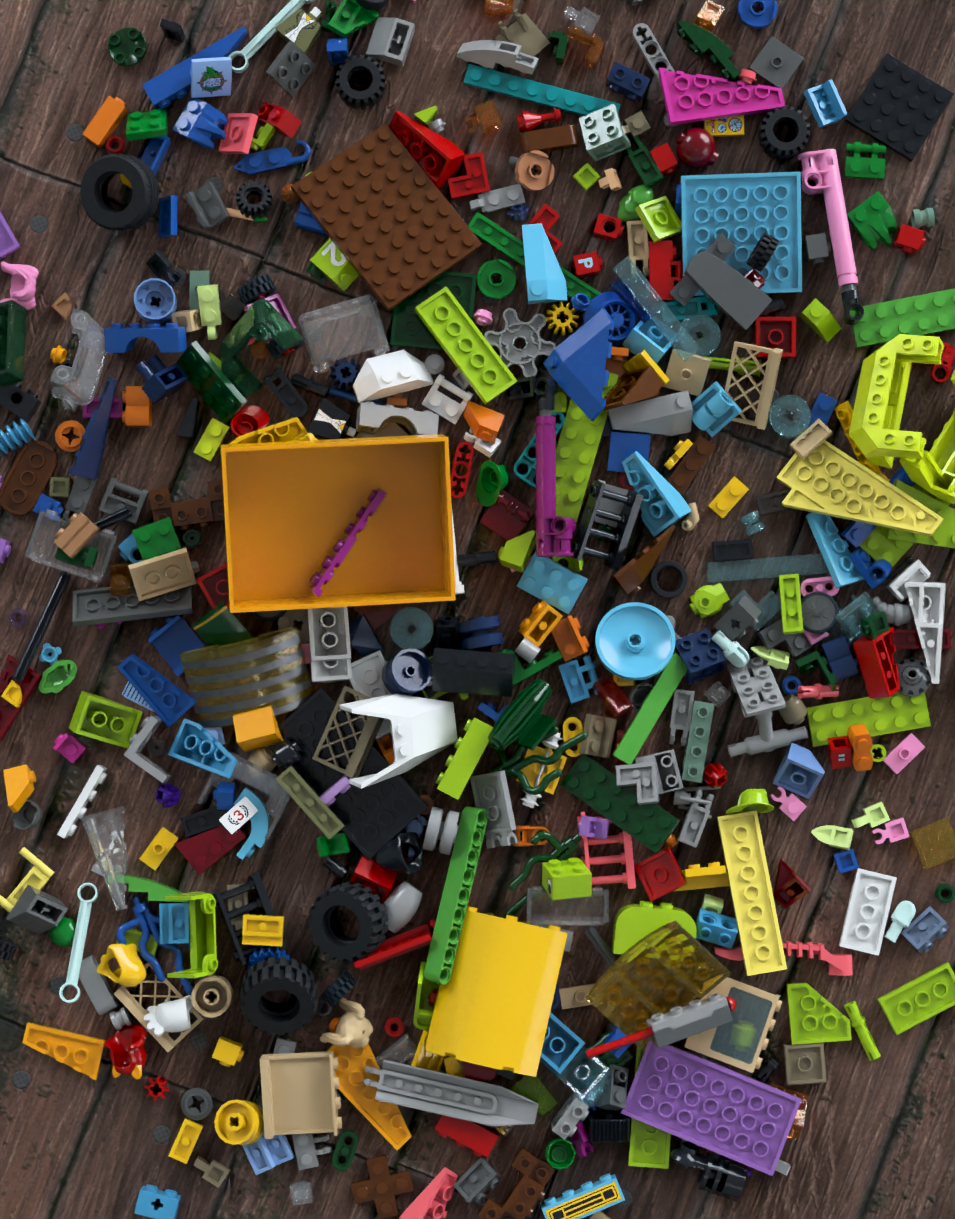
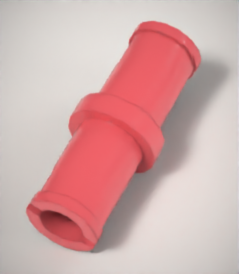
M814 684V686H798L797 692H804L798 694L800 699H822V697H838L839 691L832 692L829 685Z

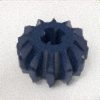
M343 357L342 364L337 359L335 362L338 367H330L335 372L330 373L329 376L330 378H335L332 381L333 385L339 383V390L345 385L346 391H349V385L352 384L353 386L360 372L357 369L361 365L360 363L353 365V358L347 363L346 357ZM346 370H349L351 376L343 378L342 371L346 372Z

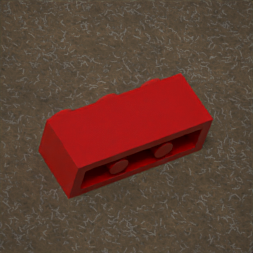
M440 1115L435 1124L438 1135L446 1139L449 1136L455 1140V1144L462 1148L467 1146L473 1149L472 1153L481 1158L483 1155L488 1158L499 1137V1132L484 1124Z

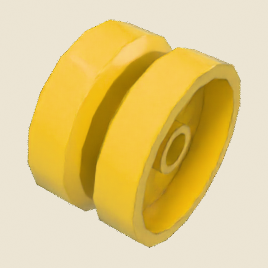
M237 1099L230 1100L221 1105L216 1113L214 1120L215 1130L219 1138L225 1143L243 1146L250 1145L258 1141L264 1133L263 1110L254 1102Z

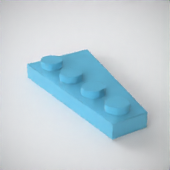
M813 512L806 515L835 587L840 588L865 580L850 560L849 556L851 553L847 548L849 545L846 540L841 539L838 535L839 530L830 516Z

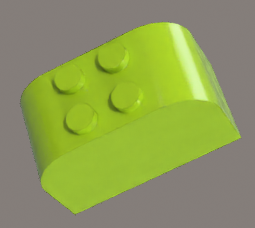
M640 901V904H627L621 907L614 917L611 950L613 954L634 955L646 944L667 931L679 926L687 930L662 942L644 955L645 957H655L666 948L685 938L693 936L696 939V925L687 912L673 907L672 903L660 902V906L653 905L651 901ZM696 942L682 947L666 958L678 959L684 954L695 950Z

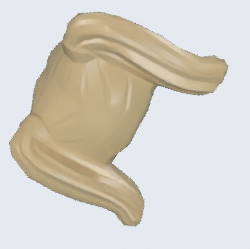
M342 997L339 1000V1006L346 1013L340 1018L336 1032L323 1033L320 1041L338 1046L364 1047L369 1042L373 1026L365 1018V1009L361 1004L347 1001L346 998Z

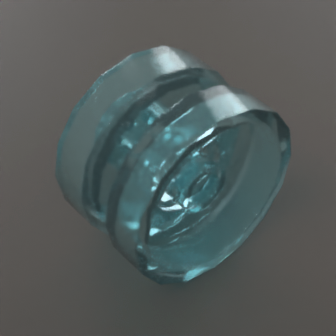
M406 607L393 616L390 623V634L393 641L400 648L420 650L431 642L434 634V625L430 616L424 610L416 607ZM410 626L416 627V631L410 633L408 631V628Z

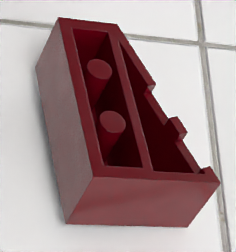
M222 825L177 842L174 845L200 875L248 835L242 827L231 834Z

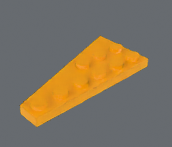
M369 1043L361 1048H354L351 1045L338 1046L333 1044L327 1051H334V1057H338V1069L335 1070V1075L339 1077V1090L398 1151L412 1135L398 1105L375 1100L377 1087L362 1083L363 1079L366 1078L378 1082L380 1079V1075L365 1071L366 1066L380 1069Z

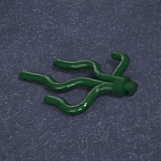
M557 726L552 727L540 742L557 734L559 728ZM582 732L562 743L550 757L531 755L521 760L525 747L519 745L514 756L509 759L504 750H495L501 763L491 768V771L505 770L506 778L510 776L517 777L526 793L530 795L541 794L546 790L551 781L562 775L561 769H556L547 774L537 787L530 786L526 776L520 770L532 763H539L541 765L554 764L560 759L563 752L587 739L588 735L586 732Z
M541 831L535 834L530 840L531 844L536 845L542 839H546L555 849L549 854H538L529 858L524 865L523 871L509 884V889L515 890L530 875L532 867L536 863L549 862L552 859L568 860L570 855L580 847L577 843L583 838L579 836V833H576L573 837L568 835L560 843L549 832ZM542 875L540 887L522 896L505 912V918L506 915L514 916L530 900L544 895L546 890L542 886ZM550 896L546 899V902L549 905H552L556 901L552 900Z

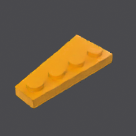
M28 1022L22 1043L97 1080L104 1051L103 1044L106 1040Z

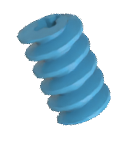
M22 418L20 419L21 425L13 422V429L7 425L5 433L0 429V457L2 456L1 450L7 454L9 453L8 447L15 450L16 444L20 447L23 446V440L26 443H30V436L35 440L29 425Z

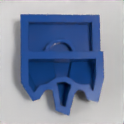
M190 97L172 130L203 148L214 149L215 144L213 140L215 138L226 139V133L220 127L226 125L228 121L222 112L198 98Z

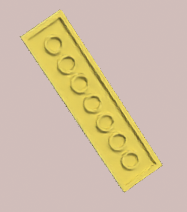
M757 810L717 817L746 975L751 976L786 970L787 965Z

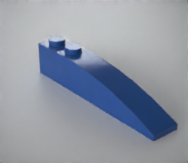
M245 26L142 84L155 109L168 107L171 101L176 98L178 100L184 98L187 92L191 90V59L229 57L248 36Z

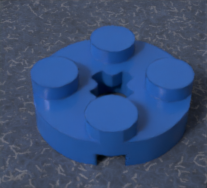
M740 0L738 3L740 21L754 29L768 27L774 20L778 10L776 0ZM760 4V8H763V11L756 13L752 7Z

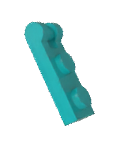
M706 296L691 298L684 307L677 301L660 303L663 324L718 315L714 304ZM705 303L707 310H702L701 304Z

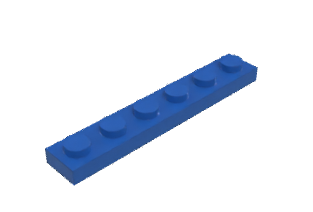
M903 466L889 481L892 485H894L895 479L911 487L915 484L911 481ZM852 521L841 535L854 548H858L877 525Z

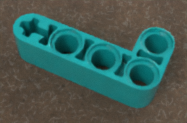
M552 412V416L560 418V424L556 423L555 425L557 436L563 427L565 417L561 412ZM535 434L515 463L514 475L536 490V485L533 482L536 476V458H531L528 455L530 449H536ZM519 465H526L528 472L521 475L517 472V467Z

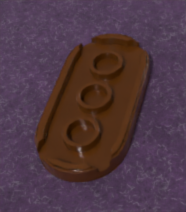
M34 441L20 449L0 488V502L8 513L17 516L29 514L33 511L41 493H44L50 482V477L53 476L58 465L57 454L49 444L43 441Z

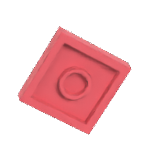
M228 113V123L223 130L226 133V139H221L218 151L223 154H248L258 116L253 113Z

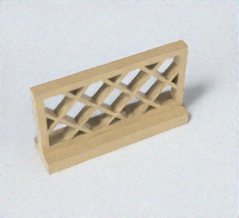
M738 341L734 342L725 391L734 402L744 396L750 405L742 409V412L739 414L741 417L736 416L732 421L757 426L758 429L765 430L783 349H771ZM738 347L745 348L750 354L742 361L737 355ZM759 352L769 353L768 360L763 364H760L755 357ZM752 357L758 367L749 372L743 363ZM740 365L746 375L737 380L733 374V369ZM760 369L764 379L756 383L751 374ZM748 377L754 386L745 391L739 382ZM736 384L742 394L733 399L729 389ZM756 388L760 398L752 402L747 393ZM752 407L756 413L755 420L747 419L743 412Z
M148 962L144 965L145 969L149 966L152 968ZM156 975L155 981L143 980L140 983V995L130 994L125 986H121L114 993L146 1030L148 1023H145L144 1016L148 1014V1010L141 1006L142 997H154L153 1006H156V997H168L169 1001L170 998H184L166 978L163 982L157 981ZM142 983H154V995H142ZM157 983H165L169 987L168 995H156ZM171 990L176 994V996H170ZM194 1008L189 1010V1013H193L198 1019L191 1025L190 1029L184 1032L181 1031V1035L175 1041L168 1035L169 1032H164L159 1037L155 1036L154 1031L149 1032L167 1052L174 1048L203 1020Z

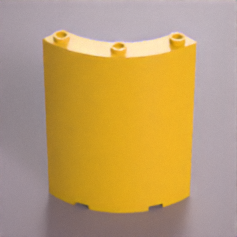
M467 906L450 980L447 984L439 985L425 1051L442 1056H450L457 1060L536 1077L568 933L561 932V927L549 925L548 928L517 922L518 917L506 915V919L478 913V908Z

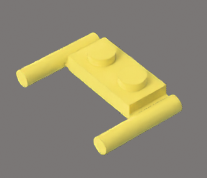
M25 847L19 853L34 866L7 899L0 895V905L9 913L27 885L41 890L55 873Z

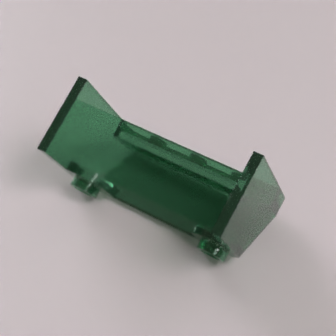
M259 299L253 302L220 345L221 371L244 398L264 386L237 358L249 341L254 337L259 342H265L272 337L286 350L303 339L266 299Z

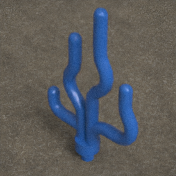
M137 896L132 899L135 907H132L136 918L118 928L116 933L117 941L119 944L127 945L124 933L140 926L142 936L138 946L139 953L145 961L150 963L158 981L163 982L165 975L157 959L148 953L146 948L150 937V930L158 945L173 951L175 954L174 966L176 972L184 970L183 953L176 944H160V930L157 926L159 924V916L152 914L147 902L142 903L140 897ZM189 933V943H186L188 949H190V933ZM180 978L186 993L191 995L193 987L189 979Z

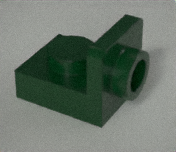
M560 31L548 33L549 42L557 43L554 45L553 56H556V63L564 64L568 36Z

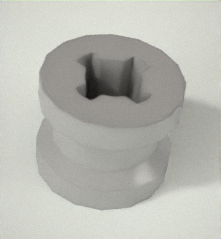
M125 1006L121 1007L117 1012H110L112 1024L117 1031L121 1030L125 1025L130 1026L133 1024L131 1015Z

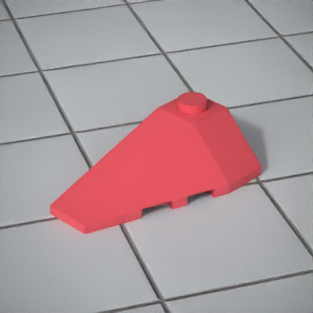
M444 1167L401 1214L399 1219L446 1218V1204L452 1198L455 1188L453 1185L457 1182L458 1175Z

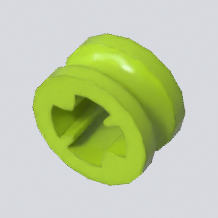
M880 744L872 745L870 752L873 761H883L886 757V749ZM878 747L881 749L879 753L882 755L880 758L876 757L875 759L872 750L874 748L877 750Z

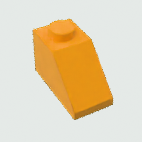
M27 764L3 770L8 806L13 813H17L34 791L33 782H36V776Z

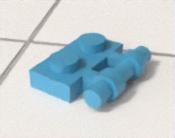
M590 655L583 657L584 666L579 667L577 660L558 666L571 703L589 698L590 695L587 689L593 688L595 695L603 693L600 686L602 682L597 677L595 662H592ZM585 671L588 672L591 681L586 684L582 672Z

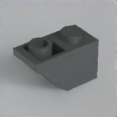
M613 1064L610 1065L596 1088V1108L607 1111L626 1109L629 1069Z

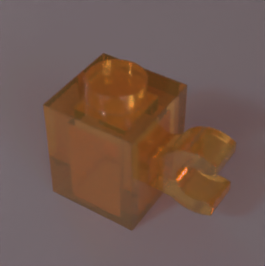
M493 100L475 106L474 112L476 116L468 117L464 120L465 124H474L473 128L468 129L469 134L476 132L479 125L482 132H488V134L499 130L498 127L501 126V119Z

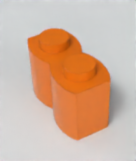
M126 386V391L122 393L123 403H126V410L122 411V422L128 428H152V400L142 390L143 386Z
M864 724L850 725L847 735L851 745L852 764L856 771L871 770L873 766V757L870 752L872 749V738Z

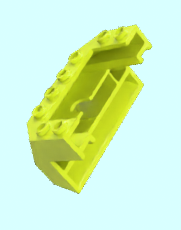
M899 334L863 360L849 436L870 464L892 469L894 457L923 460V451L927 440L922 438V432L900 430L912 363L941 365L944 344L940 337Z
M955 370L953 371L952 377H951V381H952V383L954 384V386H955ZM954 408L951 418L945 423L941 434L935 439L929 452L923 451V460L900 458L899 460L911 481L939 499L955 504Z

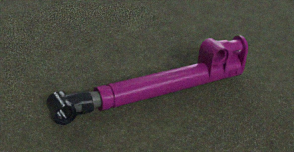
M539 377L533 383V390L537 394V410L539 411V416L536 417V557L574 556V553L571 552V539H573V533L576 530V522L569 517L556 516V417L552 416V411L555 410V395L558 392V384L553 379Z

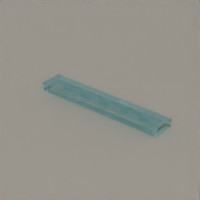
M629 256L613 268L684 361L700 350L693 338Z
M822 554L706 563L708 583L774 578L787 574L812 575L827 573V565Z

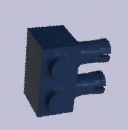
M157 355L152 356L147 362L145 360L140 362L135 367L146 381L142 390L153 403L176 393L189 379V376L178 363L166 367Z

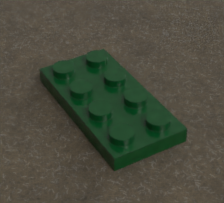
M197 341L191 343L176 362L189 376L188 381L225 425L232 420L247 402Z

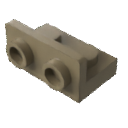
M586 714L583 732H586L588 737L581 742L579 753L609 758L616 719Z

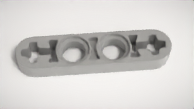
M639 23L634 27L632 37L661 86L655 65L658 62H663L666 65L667 71H675L648 25ZM638 29H640L641 31L645 30V39L648 40L650 38L651 40L646 41L642 45L641 43L644 42V39L641 35L637 36ZM647 46H655L657 52L654 55L647 54L645 50Z

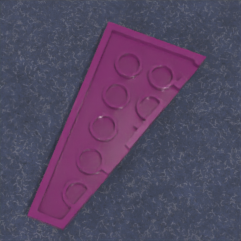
M380 488L370 493L367 498L369 502L366 507L361 506L355 515L358 518L354 524L350 522L344 530V533H346L342 540L338 539L332 548L334 549L333 554L325 557L321 563L323 567L319 573L315 572L309 580L310 588L317 596H320L323 592L320 589L322 584L326 585L333 577L335 572L333 571L334 566L336 568L340 566L357 540L355 536L357 532L360 533L365 528L368 522L367 518L374 514L387 494Z

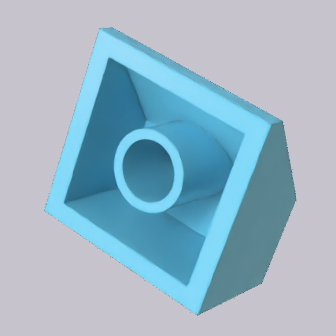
M648 311L633 328L622 345L629 348V352L635 355L645 350L654 362L658 364L680 335Z

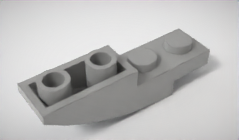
M478 40L463 43L456 57L466 62H473L485 68L494 69L496 63L503 67H510L531 75L539 58L521 53L522 45L498 40Z

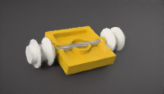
M557 733L543 741V745L547 746L545 749L536 746L534 750L527 749L524 759L531 755L552 756L554 753L552 749H556L559 746L557 744L558 741L563 740V738H560L561 733ZM562 755L557 762L551 765L532 763L520 771L524 773L530 786L537 787L547 774L556 769H561L562 771L567 757ZM560 777L551 781L544 791L554 795ZM526 793L525 798L520 799L523 800V805L534 808V805L539 806L536 800L537 798H542L541 794L530 795Z

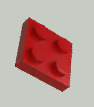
M666 848L658 854L634 865L651 902L687 884L670 848Z

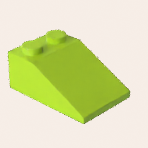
M81 691L69 729L76 734L128 749L131 745L129 741L137 730L143 712L107 698Z

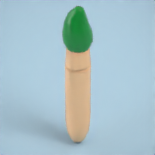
M226 208L231 217L254 220L257 223H263L268 220L263 215L262 218H258V215L255 216V219H252L251 215L247 218L245 213L243 215L240 213V210Z

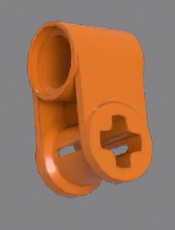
M517 825L514 834L517 836L518 843L512 844V846L533 845L530 840L537 831L543 830L549 833L550 831L543 826ZM539 841L536 845H545L548 841Z

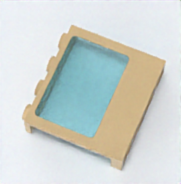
M718 975L707 981L701 1000L706 999L708 995L713 993L722 994L724 997H732L736 1002V1008L731 1012L733 1021L688 1037L684 1047L753 1073L755 1069L759 1070L763 1058L759 1056L761 1051H765L769 1039L766 1036L768 1031L772 1032L776 1020L773 1019L775 1012L779 1013L782 1001L779 1000L781 995H775L732 978Z

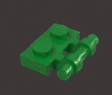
M854 142V144L846 143V151L853 152V157H845L844 178L884 179L885 159L878 158V153H886L885 145H879L878 143L867 145L861 144V142ZM860 152L871 153L870 158L860 157Z

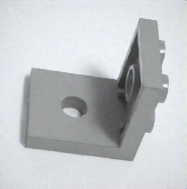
M155 715L145 718L140 725L142 730L140 733H135L129 741L131 745L124 756L160 782L165 783L170 780L172 775L141 753L162 723V719Z

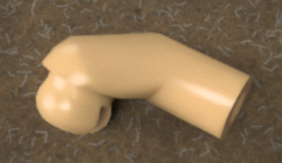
M696 502L688 504L692 511L688 513V516L681 523V527L685 531L693 530L700 520Z

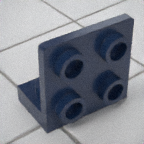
M708 628L675 640V649L687 668L685 680L688 685L724 671L726 657L720 647L711 639L713 636Z

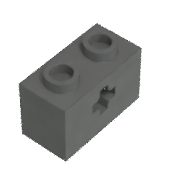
M744 595L713 626L718 631L721 630L731 641L735 638L739 640L747 632L745 629L748 626L752 628L759 621L757 617L762 611Z

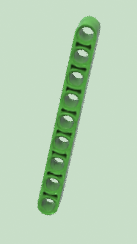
M467 806L461 814L424 969V978L430 982L447 984L451 977L488 821V812L482 808Z

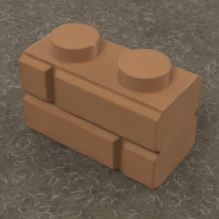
M81 512L79 515L75 513L68 520L70 523L65 530L61 528L54 536L56 538L54 543L71 558H74L100 530L97 525Z

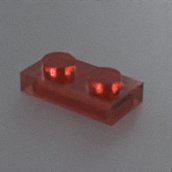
M610 675L593 684V689L616 717L632 708V702Z

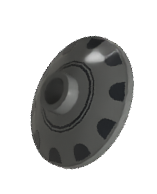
M912 658L904 659L897 663L900 684L899 693L914 697L923 694L929 688L931 676L926 664ZM913 672L916 676L910 677L909 673Z

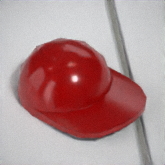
M249 405L232 418L230 424L231 431L237 438L265 428L269 424V415L261 407Z

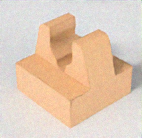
M613 168L605 170L606 177L598 180L600 187L603 189L609 187L614 191L622 189L617 171Z

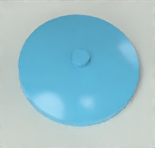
M640 602L621 604L611 609L598 625L595 637L597 655L606 669L618 677L627 680L651 678L660 673L672 659L675 650L673 626L667 616L652 605Z

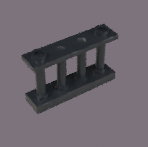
M594 480L589 488V497L575 540L571 544V552L574 553L572 557L581 561L582 555L585 554L604 559V565L619 571L644 495L633 490H628L626 496L604 490L606 485L598 480ZM601 498L623 503L622 512L616 514L598 509ZM595 516L617 522L615 532L610 533L592 528ZM589 535L611 541L609 551L605 552L586 547Z
M259 872L249 875L250 880H248V883L221 894L218 888L212 890L216 906L219 908L235 950L232 952L236 963L239 962L240 965L247 964L245 957L253 954L254 949L260 951L262 945H253L241 950L237 939L243 936L242 928L234 931L230 920L256 909H262L264 915L276 916ZM250 890L252 892L255 891L257 896L255 902L230 912L226 911L223 901ZM283 936V946H282V947L278 946V947H279V950H282V949H284V948H287V944H286V941H285V939H284V936Z

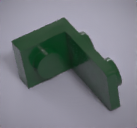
M90 546L89 549L83 548L74 558H71L58 547L55 559L92 572L99 551L98 548Z
M818 651L796 660V667L800 675L810 673L816 667H819L831 691L836 690L835 683H837V679L833 672L829 673L827 660L824 656L820 657Z

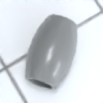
M406 881L399 884L383 903L386 908L384 914L388 915V921L385 922V925H388V929L394 933L401 930L412 919L423 895L420 890Z

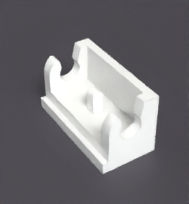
M917 559L890 582L886 588L902 603L908 597L905 582H924L930 577L931 573Z

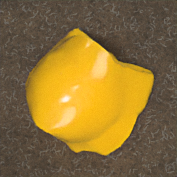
M134 943L128 945H109L107 954L101 956V963L97 967L99 974L125 987L137 986L145 980L147 975L146 969L137 954V945ZM115 957L120 968L116 971H111L108 962Z

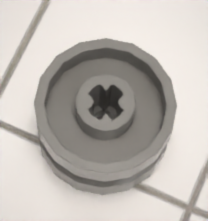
M432 806L422 849L433 851L436 841L441 840L439 852L450 855L452 843H455L458 831L459 812L450 810L447 813L445 822L441 821L443 809Z

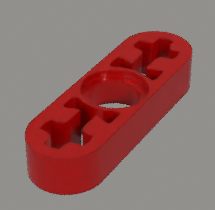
M469 442L459 443L455 452L450 478L451 497L455 499L463 498L467 491L474 448ZM464 446H468V450L471 451L466 454L465 460H469V463L464 461L457 462V458L462 459V452L459 450L463 449ZM458 465H464L467 468V473L464 476L456 474L455 469ZM454 477L459 480L466 479L465 483L461 481L460 488L463 489V492H459L458 495H455V491L452 490V487L457 485V481H453Z

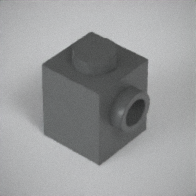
M821 233L804 237L806 262H812V265L824 263V260L831 254L830 242L826 241V234Z

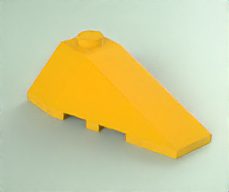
M294 417L241 435L229 444L299 441V438L304 437L308 432L298 417Z

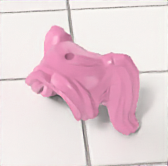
M2 261L0 263L2 271L11 274L12 277L10 298L0 301V310L3 308L13 310H30L36 306L34 295L36 279L39 274L38 269L30 265L8 264Z

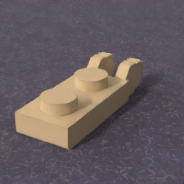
M641 220L627 221L631 276L636 277V261H643L644 276H649L647 229Z

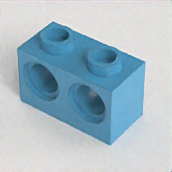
M700 908L695 921L696 938L732 949L738 933L736 919Z

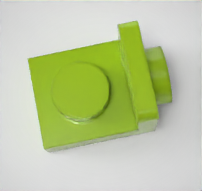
M268 123L264 127L261 126L256 135L258 138H252L250 148L256 151L258 149L264 151L275 133L274 127Z

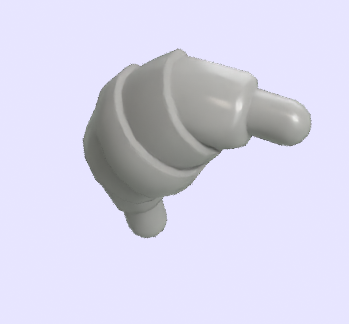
M879 597L873 598L877 612L884 611L889 624L900 626L901 624L910 623V620L914 617L910 603L908 605L899 603L886 604Z

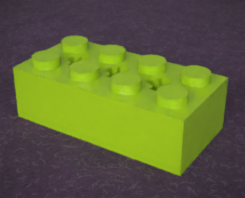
M475 717L473 721L470 719L467 721L463 729L467 731L464 738L459 737L454 746L457 749L455 755L450 754L445 763V766L448 767L446 772H441L435 782L438 784V790L457 800L459 799L489 742L488 736L493 729L491 725Z

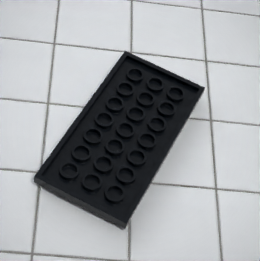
M323 687L278 726L283 741L289 740L291 743L295 741L302 749L299 752L301 760L293 768L319 797L345 775L312 759L336 706V702ZM344 711L338 713L336 718L339 724L348 721ZM353 722L356 732L361 731ZM350 724L340 727L343 737L353 734ZM337 729L330 731L328 735L330 742L340 739ZM354 737L345 740L348 751L355 748L357 743ZM342 742L332 745L335 756L345 752ZM280 743L274 744V745H270V746H268V747H269V748L271 749V751H272V750H273L277 745H279ZM374 745L371 747L359 777L376 774L390 766L386 758ZM329 747L322 749L320 758L324 760L332 758ZM346 755L337 758L339 767L346 769L348 764ZM400 774L362 789L350 784L351 787L345 793L339 792L334 796L336 800L328 806L345 825L342 831L368 860L386 842L392 840L428 807Z

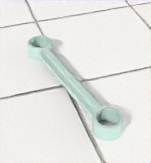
M291 0L241 51H234L229 55L231 60L236 56H242L245 59L243 67L235 68L232 66V71L235 73L245 72L249 65L248 60L276 33V27L304 4L313 3L315 0Z
M92 883L82 884L77 891L80 906L66 983L61 986L59 991L60 998L66 1003L76 1002L81 994L77 986L91 907L92 903L98 898V890ZM86 886L92 887L95 890V895L90 900H84L81 897V890ZM68 985L74 986L78 992L72 1000H66L63 996V989Z

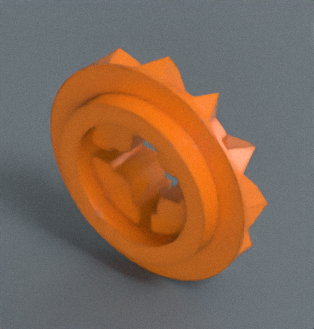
M65 421L56 430V443L64 451H77L80 448L86 429L77 421ZM73 428L74 435L79 438L73 439L70 445L69 438L63 435L70 434Z

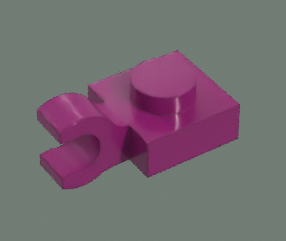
M578 1121L575 1125L577 1127L575 1133L571 1137L567 1136V1138L572 1142V1145L576 1146L577 1154L581 1158L586 1157V1153L593 1152V1147L590 1143L586 1142L589 1140L582 1121Z

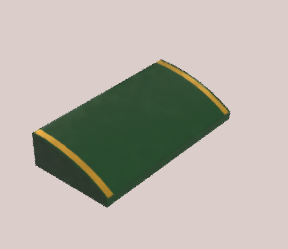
M224 601L192 626L219 659L263 649L236 615L230 613V608ZM270 655L226 665V667L231 672L263 665L272 662L273 659ZM261 673L238 678V680L243 685Z

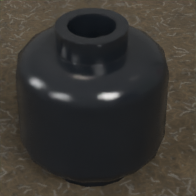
M284 740L272 750L273 756L271 757L280 769H287L290 766L293 767L301 760L299 752L302 749L295 741L291 743L289 740Z

